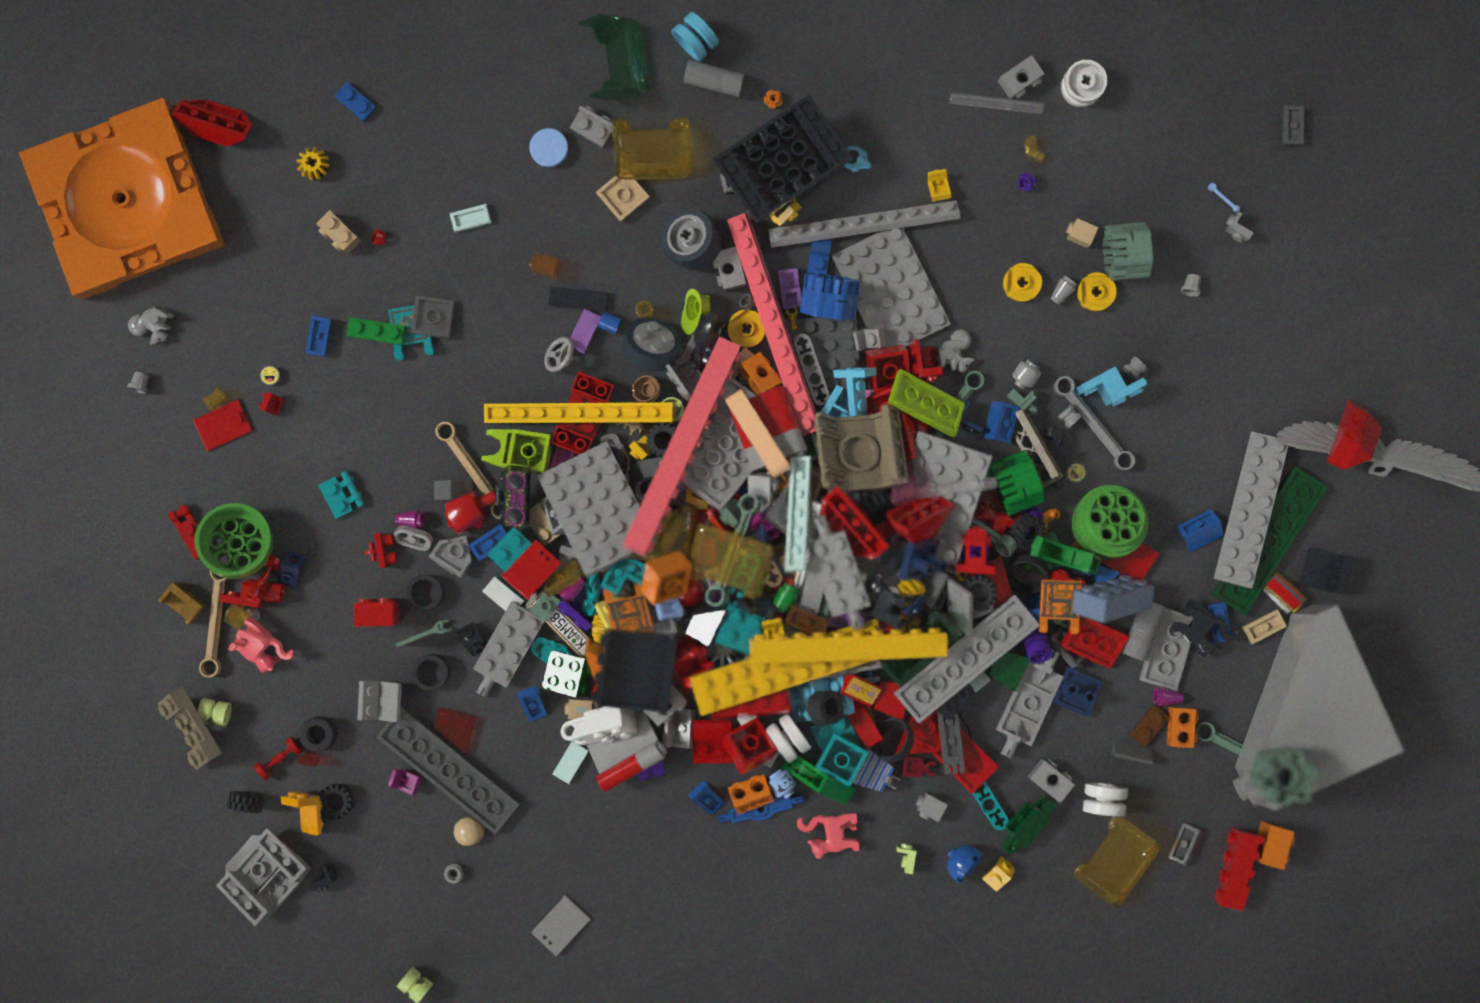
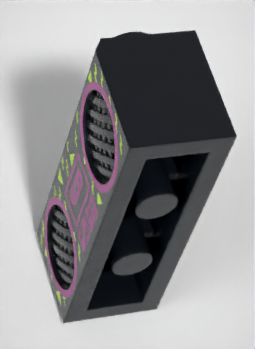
M507 465L504 471H501L500 480L504 482V485H495V504L503 505V508L500 509V519H503V526L525 528L530 518L531 467ZM503 491H505V500H503Z

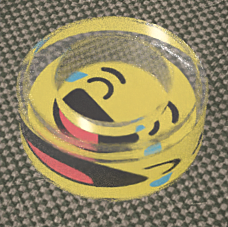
M1080 463L1071 464L1066 471L1068 479L1072 482L1084 480L1087 473L1086 468Z

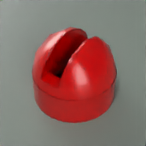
M376 229L372 236V243L384 245L387 234L382 230Z

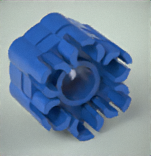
M805 273L800 307L801 313L837 320L855 319L860 280L842 276L840 280V276L833 275L832 281V275L825 274V277L822 278L823 273Z

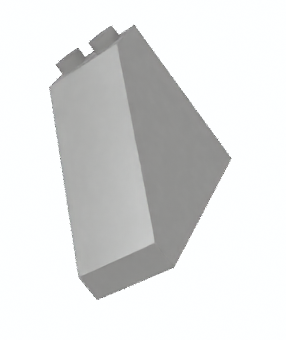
M1310 605L1290 615L1244 740L1242 752H1240L1235 765L1239 777L1233 780V784L1243 801L1250 799L1254 805H1261L1272 810L1281 808V806L1264 800L1262 795L1249 782V774L1252 771L1255 756L1261 750L1286 746L1302 751L1301 755L1305 756L1306 763L1318 770V777L1313 776L1316 781L1313 784H1309L1312 793L1403 752L1337 605ZM1281 768L1277 773L1278 783H1282L1287 777V772L1284 768Z

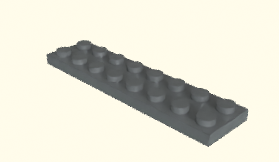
M401 706L400 721H388L376 738L492 833L496 834L520 803Z

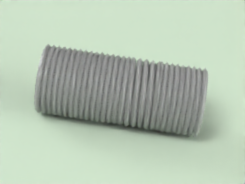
M689 60L685 71L684 84L739 97L745 74Z
M1153 602L1151 609L1136 614L1129 633L1130 638L1123 648V654L1146 661L1151 643H1153L1152 641L1156 634L1155 632L1160 623L1159 621L1164 612L1163 610L1165 609L1164 606Z

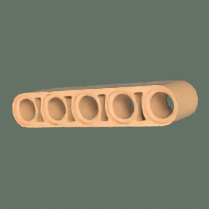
M742 389L726 398V403L773 478L790 469V465Z

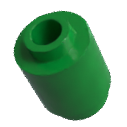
M788 583L781 586L773 601V604L781 613L789 612L792 604L795 603L799 596L797 594L799 590Z

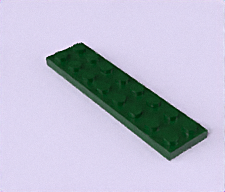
M1294 466L1276 493L1252 589L1220 581L1211 595L1245 616L1328 487Z

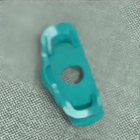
M598 572L589 577L585 575V580L587 581L586 598L583 600L582 612L588 616L597 615L595 605L600 602L599 597L601 593Z
M544 637L535 639L530 647V651L546 664H548L549 655L552 651L572 655L568 647L563 643L560 644L553 640L549 641Z

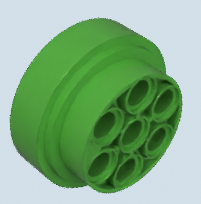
M1104 485L1091 490L1078 502L1072 515V530L1076 541L1084 551L1098 555L1102 560H1117L1129 555L1142 544L1148 531V515L1143 503L1133 492L1116 485ZM1100 499H1105L1108 506H1103L1100 503ZM1119 499H1124L1127 506H1122ZM1096 515L1099 518V523L1094 522L1091 516ZM1111 515H1115L1118 518V523L1111 520ZM1130 515H1134L1137 518V523L1131 521ZM1102 531L1107 532L1110 538L1105 539L1102 536ZM1125 531L1129 539H1124L1121 532Z
M229 503L214 508L204 516L196 530L195 547L199 558L211 572L227 579H241L255 574L267 563L273 549V535L265 518L257 510L244 504ZM235 524L236 527L233 531H226L228 525ZM254 527L255 531L252 534H246L247 528ZM216 539H223L221 545H213ZM235 542H242L240 548L233 549V544ZM260 544L261 549L258 552H253L252 547ZM229 556V560L226 563H220L221 557ZM242 559H248L246 566H239V562Z

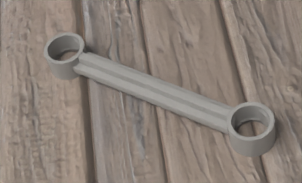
M1068 376L1057 379L1054 383L1055 392L1059 396H1065L1076 411L1082 415L1081 417L1114 456L1115 467L1122 471L1131 469L1135 464L1134 455L1129 451H1123L1074 390V381ZM1060 380H1067L1070 383L1071 389L1069 392L1062 393L1059 391L1058 383ZM1121 454H1126L1130 457L1131 463L1129 467L1123 468L1119 465L1118 458Z

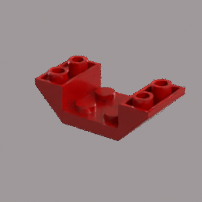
M578 371L571 388L572 393L568 403H609L614 385ZM602 422L560 423L559 426L557 425L550 443L580 455L591 449Z

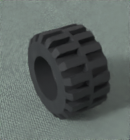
M889 488L885 490L855 492L851 496L875 525L885 521L888 518L887 512L898 505Z

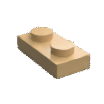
M1278 609L1242 626L1251 644L1287 627Z

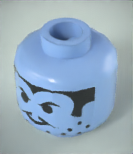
M780 769L768 777L770 779L768 786L777 798L784 796L786 799L795 793L793 789L796 786V782L787 770L782 771Z

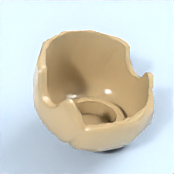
M473 816L464 817L455 824L453 834L459 844L472 846L479 843L485 836V826Z

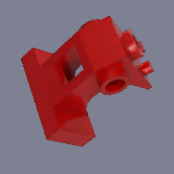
M982 527L967 529V534H963L962 540L963 546H966L965 562H957L955 564V572L995 574L997 563H987L986 558L987 547H991V535H988L987 530H984ZM971 546H982L981 557H971Z

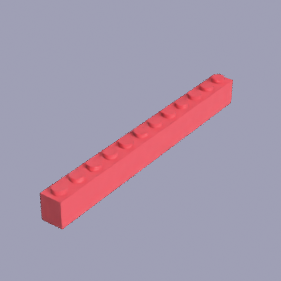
M743 213L728 219L727 222L786 395L802 436L806 438L817 434L814 416L816 410L750 217Z
M722 337L718 338L623 543L625 549L646 557L647 552H652L655 545L653 539L656 534L659 535L663 528V524H661L663 517H668L672 508L669 504L672 499L676 500L679 493L677 487L680 482H684L687 476L686 467L687 465H692L695 458L693 452L695 448L699 449L703 441L701 437L703 430L707 432L711 423L709 417L711 413H716L719 406L716 402L719 397H723L727 387L724 386L726 380H731L734 373L732 367L734 363L738 364L742 356L740 345Z

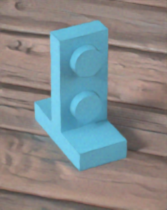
M876 367L833 370L834 378H846L849 416L867 414L864 378L875 376Z

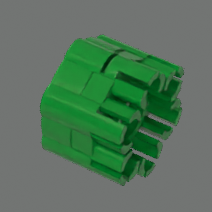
M1025 450L991 462L989 468L991 482L1003 478V480L992 483L995 490L1003 488L995 491L997 497L1009 495L998 499L1007 516L1044 503L1042 484L1034 463Z

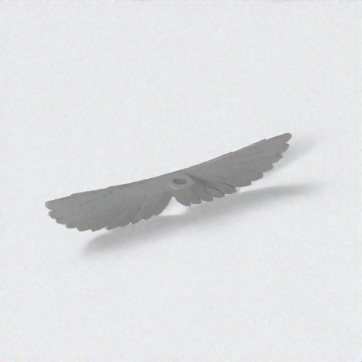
M1303 421L1302 424L1293 423L1292 427L1287 426L1282 431H1279L1277 436L1280 437L1275 438L1274 442L1301 450L1330 454L1339 425L1327 422L1326 425L1318 421H1314V423ZM1379 438L1373 458L1369 460L1374 462L1368 470L1369 474L1386 477L1391 469L1396 467L1438 481L1441 480L1470 491L1480 492L1479 468L1469 465L1468 460L1457 458L1458 455L1444 453L1445 450L1433 448L1430 445L1422 446V443L1411 444L1412 441L1396 439L1385 447ZM1376 467H1384L1386 470L1377 472L1374 469Z

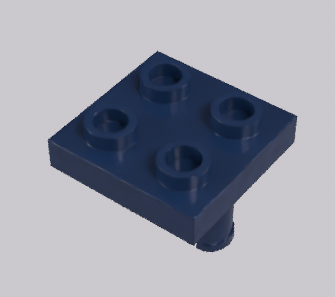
M929 538L922 539L917 543L908 541L899 578L908 581L931 577V573L934 570L940 573L944 572L947 568V562L935 557L939 540Z
M1066 666L1063 673L1064 677L1052 702L1089 717L1103 682Z

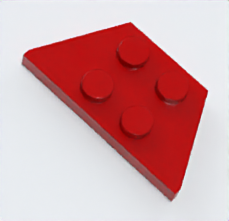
M937 709L920 723L911 715L907 724L914 732V744L909 754L938 753L941 741ZM906 729L902 735V738L899 742L895 754L898 753L904 746V743L906 741Z

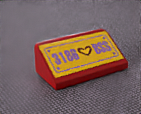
M845 675L841 694L868 707H872L882 687L856 675Z

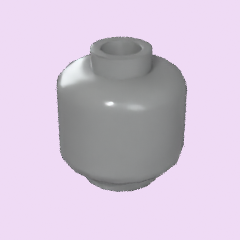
M1028 359L1021 361L1012 374L1016 380L1015 384L1022 389L1034 387L1041 376L1040 367Z

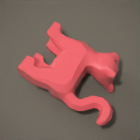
M250 616L245 621L247 628L245 630H238L236 640L228 648L230 651H239L247 660L255 663L261 673L272 671L273 666L280 662L281 659L290 660L295 655L293 649L288 653L284 652L282 643ZM269 645H274L279 657L266 654L264 651Z
M842 813L837 816L818 815L813 817L808 825L804 823L802 817L798 818L797 826L802 832L814 830L818 823L824 825L826 840H808L812 852L817 859L823 858L828 852H839L847 848L859 851L857 839L844 837V829L857 830L856 813Z

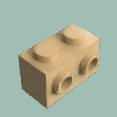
M330 210L316 223L320 227L318 231L326 239L330 237L334 241L332 245L339 252L343 250L348 254L361 242Z

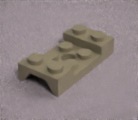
M183 687L169 693L158 703L160 714L165 716L166 720L174 717L177 728L182 730L187 745L192 748L187 753L188 761L196 770L207 765L212 759L222 754Z

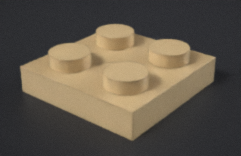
M626 168L596 191V194L620 222L650 198Z

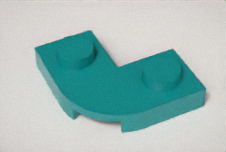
M632 558L621 560L610 566L600 587L618 596L627 579L642 586L646 565Z

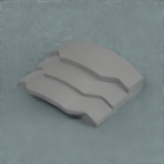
M267 828L261 835H251L243 847L226 864V875L216 886L254 926H259L288 899L303 881L311 867Z

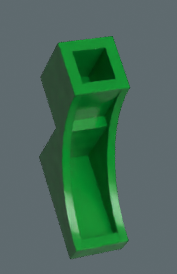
M1036 536L1031 546V555L1084 573L1095 576L1097 574L1101 557L1065 546Z

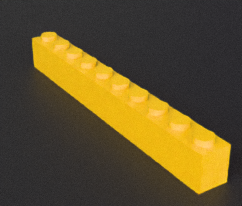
M914 628L910 629V632L892 629L891 633H883V630H871V634H864V631H852V634L846 635L843 631H835L833 635H825V632H814L813 636H806V633H794L793 637H786V634L783 633L774 634V637H766V634H756L755 638H749L750 662L752 664L947 657V633L941 631V628H929L927 632Z

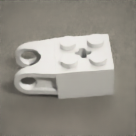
M602 707L599 710L595 709L584 712V717L567 721L561 728V735L564 739L574 741L579 745L601 741L602 743H610L614 741V738L620 737L625 739L631 737V734L638 733L635 710ZM569 726L574 727L572 736H567L566 729Z

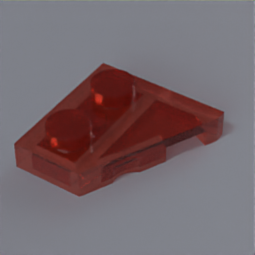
M439 707L434 727L463 753H467L477 717Z

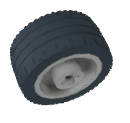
M687 208L677 211L668 218L662 229L661 245L668 258L678 266L687 270H699L705 268L717 258L722 246V234L715 221L706 213Z

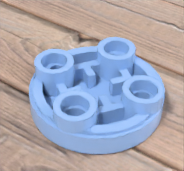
M551 128L542 129L534 134L530 141L531 156L542 167H555L567 158L568 144L564 135L558 130Z

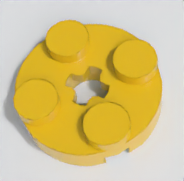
M1027 263L1014 265L1006 272L1003 278V288L1006 295L1017 302H1026L1033 299L1042 287L1040 273H1038L1035 267ZM1022 277L1028 283L1023 288L1017 284V281H1020Z
M1091 273L1080 281L1077 288V297L1083 308L1090 311H1102L1114 301L1116 286L1104 273ZM1095 287H1098V290L1102 292L1098 297L1092 294Z
M740 310L730 318L728 335L733 343L740 345L741 348H752L763 340L765 331L759 313L751 310ZM744 324L752 326L750 329L751 333L742 332Z

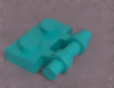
M347 470L341 473L342 482H339L337 477H333L318 485L335 519H339L354 511L351 505L353 502L356 503L358 508L365 505L361 491L358 492L354 484L355 480ZM345 487H348L351 496L348 498L343 490Z

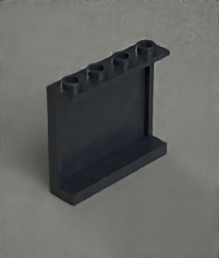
M605 628L604 634L600 635L602 652L598 653L597 665H600L599 672L595 673L594 683L597 684V690L593 691L592 703H595L596 710H599L600 707L655 711L659 715L667 716L677 647L676 636L673 634Z

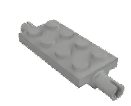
M826 515L816 517L814 521L820 535L818 536L819 538L808 542V549L832 616L835 617L846 613L850 618L852 628L857 629L858 626L861 628L865 624L859 609L870 606L871 603L846 532L843 530L833 533L828 525Z
M534 592L523 607L514 602L509 604L473 669L484 676L476 692L478 694L482 693L483 697L487 698L494 683H499L506 688L508 687L545 621L530 611L532 607L529 603L538 593Z
M1052 650V657L1042 664L1040 663V665L1029 661L1015 692H1012L995 729L1007 735L1008 739L1001 754L1011 759L1018 743L1023 742L1032 746L1064 677L1054 672L1053 667L1060 653Z

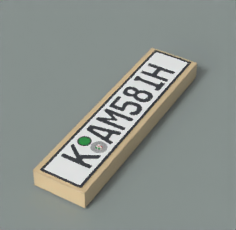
M541 591V592L529 603V605H530L531 607L534 606V604L536 603V601L539 599V597L541 596V594H542L544 591ZM557 605L546 623L581 658H584L586 656V639H589V637L569 617L565 616Z

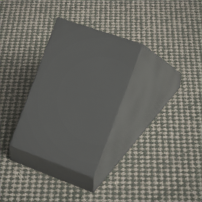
M434 481V500H454L469 492H473V481Z

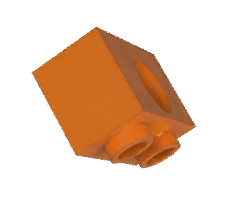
M761 352L742 361L738 369L755 395L778 387L782 383L780 375L774 372L769 360Z

